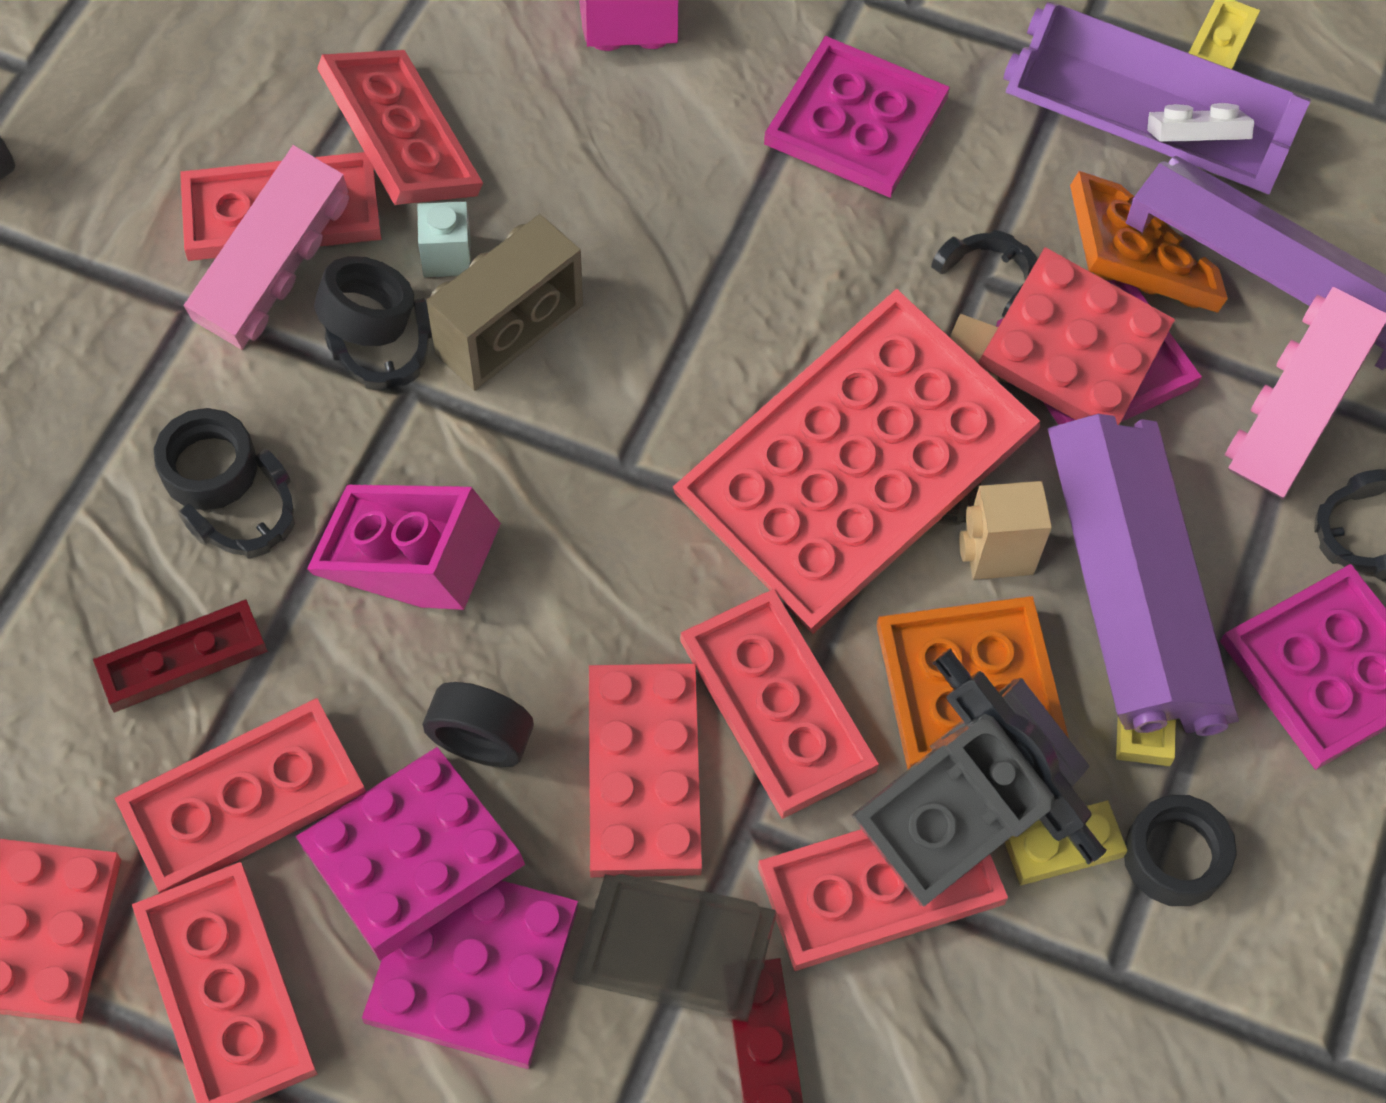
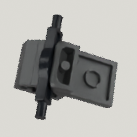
M951 648L933 660L932 664L937 667L953 688L946 698L962 721L930 745L932 749L930 753L851 814L852 818L918 904L923 907L1011 836L1018 837L1038 820L1042 822L1055 840L1060 841L1068 837L1087 864L1095 862L1107 851L1087 827L1086 822L1092 816L1091 811L1072 788L1090 767L1086 760L1022 678L1012 680L998 692L983 672L979 671L971 676L952 652Z

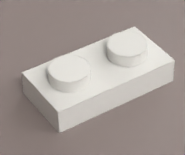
M1173 104L1165 106L1164 112H1149L1147 131L1160 142L1252 139L1254 120L1239 110V106L1235 104H1212L1210 111H1193L1191 106Z

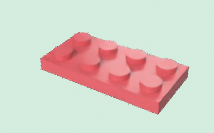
M405 50L322 54L317 69L394 205L478 196L483 182Z
M365 152L315 157L344 175L348 189L347 195H349L347 206L341 216L335 221L330 219L321 232L323 238L320 246L382 240L375 170ZM282 161L180 172L184 250L188 261L212 259L218 256Z
M774 589L681 632L680 642L692 663H695L696 670L781 819L877 772L879 763Z
M695 663L589 665L591 878L701 875Z
M315 698L114 799L158 892L162 893L218 871L338 810L365 793L366 790L318 698Z
M862 829L759 860L758 870L794 972L1005 905L1008 900L991 854H989L923 907L918 904Z
M241 862L132 904L197 1103H252L318 1075L248 876Z

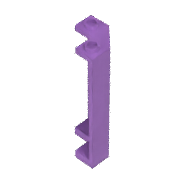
M1047 2L1044 10L1036 9L1027 34L1033 36L1029 47H1024L1020 55L1012 54L1003 77L1004 80L1009 81L1005 93L1170 157L1177 155L1196 167L1266 194H1270L1311 101V99L1055 2ZM1217 103L1235 104L1239 106V110L1254 120L1252 139L1160 142L1147 131L1149 112H1164L1165 106L1173 104L1191 106L1193 111H1210L1211 105Z
M1177 155L1172 157L1169 163L1165 161L1159 163L1133 198L1126 224L1140 232L1145 230L1155 216L1308 306L1311 305L1317 294L1326 298L1332 287H1335L1386 313L1385 274ZM1386 325L1375 342L1377 346L1384 349L1375 364L1376 367L1383 371L1386 368Z
M1095 414L1048 428L1117 715L1124 729H1135L1138 733H1149L1166 727L1167 721L1180 718L1186 733L1196 732L1199 736H1209L1225 731L1229 727L1228 724L1239 722L1157 421L1140 419L1134 424L1135 427L1117 425L1116 418L1113 415Z

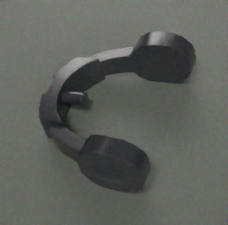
M994 230L991 233L975 234L962 240L955 236L951 237L936 253L931 268L940 274H944L954 267L965 254L977 249L992 250L1003 253L1001 259L1005 263L1013 259L1021 268L1024 280H1026L1038 259L1030 247L1016 240L1013 235ZM1021 287L1017 290V292L1011 297V299L1006 304L1002 313L1003 318L1005 317L1007 311L1009 310L1014 299L1019 293Z
M425 298L414 300L413 308L418 325V348L411 360L403 367L395 370L393 361L384 363L386 372L379 373L369 371L361 366L359 367L348 353L343 339L331 333L325 327V340L328 349L332 353L333 360H340L348 373L357 381L365 384L366 389L383 391L394 386H405L421 375L420 370L428 355L429 338H432Z
M265 448L255 455V460L282 499V514L277 524L270 530L264 522H261L257 525L256 529L262 536L249 540H233L219 533L188 503L178 513L186 528L201 544L206 545L211 542L226 552L245 555L249 559L269 553L272 547L280 541L284 542L295 525L292 496L287 486L291 483V480L283 465L269 450Z
M1375 469L1354 475L1348 480L1347 486L1335 491L1327 498L1324 504H1320L1315 518L1314 532H1317L1320 550L1332 564L1339 563L1344 567L1351 564L1356 571L1375 573L1378 580L1386 581V554L1375 558L1353 555V552L1345 549L1335 539V537L1345 535L1344 528L1330 529L1329 524L1330 514L1341 503L1350 499L1359 500L1373 497L1386 492V470Z

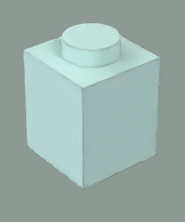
M466 201L417 204L418 246L423 277L460 275L471 264V235Z

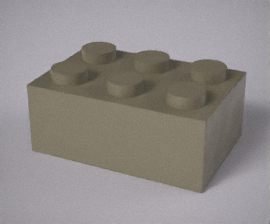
M538 214L527 224L516 226L508 234L506 240L490 252L478 255L471 262L468 269L452 281L440 284L433 291L431 297L426 300L435 355L474 391L583 306L581 249L541 214Z

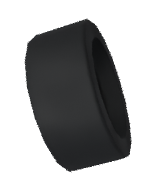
M347 256L334 260L325 268L316 294L314 308L319 321L331 333L343 340L362 346H383L395 342L404 333L413 309L415 294L409 281L399 271L384 262L368 257ZM343 293H357L370 297L379 302L385 309H371L361 306L348 299Z
M203 408L190 410L172 419L159 433L153 449L156 470L171 498L183 506L189 503L195 509L203 511L224 508L240 499L252 486L258 469L255 460L256 452L250 434L242 422L228 412L217 409ZM212 438L226 440L235 448V461L224 473L212 479L200 481L186 479L180 476L176 469L179 455L188 446L199 440Z
M456 681L443 683L436 689L422 725L424 733L434 743L448 752L482 765L501 768L513 767L521 761L532 733L534 722L530 713L511 698L492 689Z
M1167 795L1151 801L1137 815L1129 828L1125 840L1128 850L1124 856L1125 867L1133 883L1149 898L1168 906H1192L1209 899L1231 874L1237 856L1235 834L1225 816L1209 802L1191 795ZM1164 822H1180L1193 827L1205 838L1211 850L1212 860L1209 869L1201 877L1194 880H1179L1165 874L1154 864L1147 847L1150 833L1157 825Z

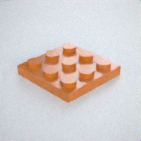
M1033 596L878 616L876 626L907 770L932 751L930 745L962 721L946 698L953 688L937 667L932 664L933 660L950 648L971 676L979 671L983 672L998 692L1012 680L1022 678L1069 738Z

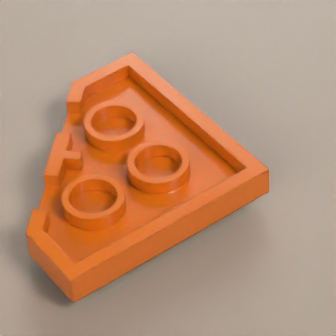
M1078 171L1070 187L1088 271L1107 281L1117 280L1135 286L1147 294L1153 295L1157 293L1179 300L1191 308L1201 307L1218 313L1228 299L1220 269L1206 257L1200 258L1197 262L1187 250L1179 246L1184 238L1155 216L1143 232L1126 224L1131 207L1130 203L1134 195L1121 184Z

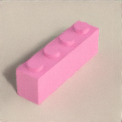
M292 145L185 302L184 307L192 321L243 350L249 339L255 341L264 331L269 320L267 313L276 299L283 300L291 291L296 279L294 272L302 260H310L317 252L323 238L321 232L329 220H337L345 210L349 195H347L348 189L344 175Z
M1332 287L1326 298L1317 294L1302 320V322L1310 326L1300 344L1294 340L1289 342L1276 367L1284 370L1274 388L1268 385L1263 387L1251 408V412L1257 414L1258 417L1250 431L1247 433L1239 429L1225 453L1226 457L1232 459L1228 467L1230 472L1283 500L1386 325L1385 312L1335 287Z

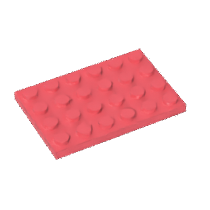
M895 289L673 486V490L683 503L769 590H775L781 602L814 634L1040 429V420L898 289Z

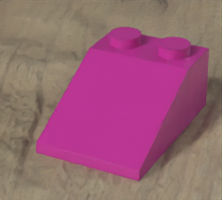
M579 0L582 29L587 47H595L602 51H613L619 49L621 45H640L647 49H658L664 47L666 43H678V0Z
M347 485L307 569L312 575L421 608L464 610L501 523L472 487Z

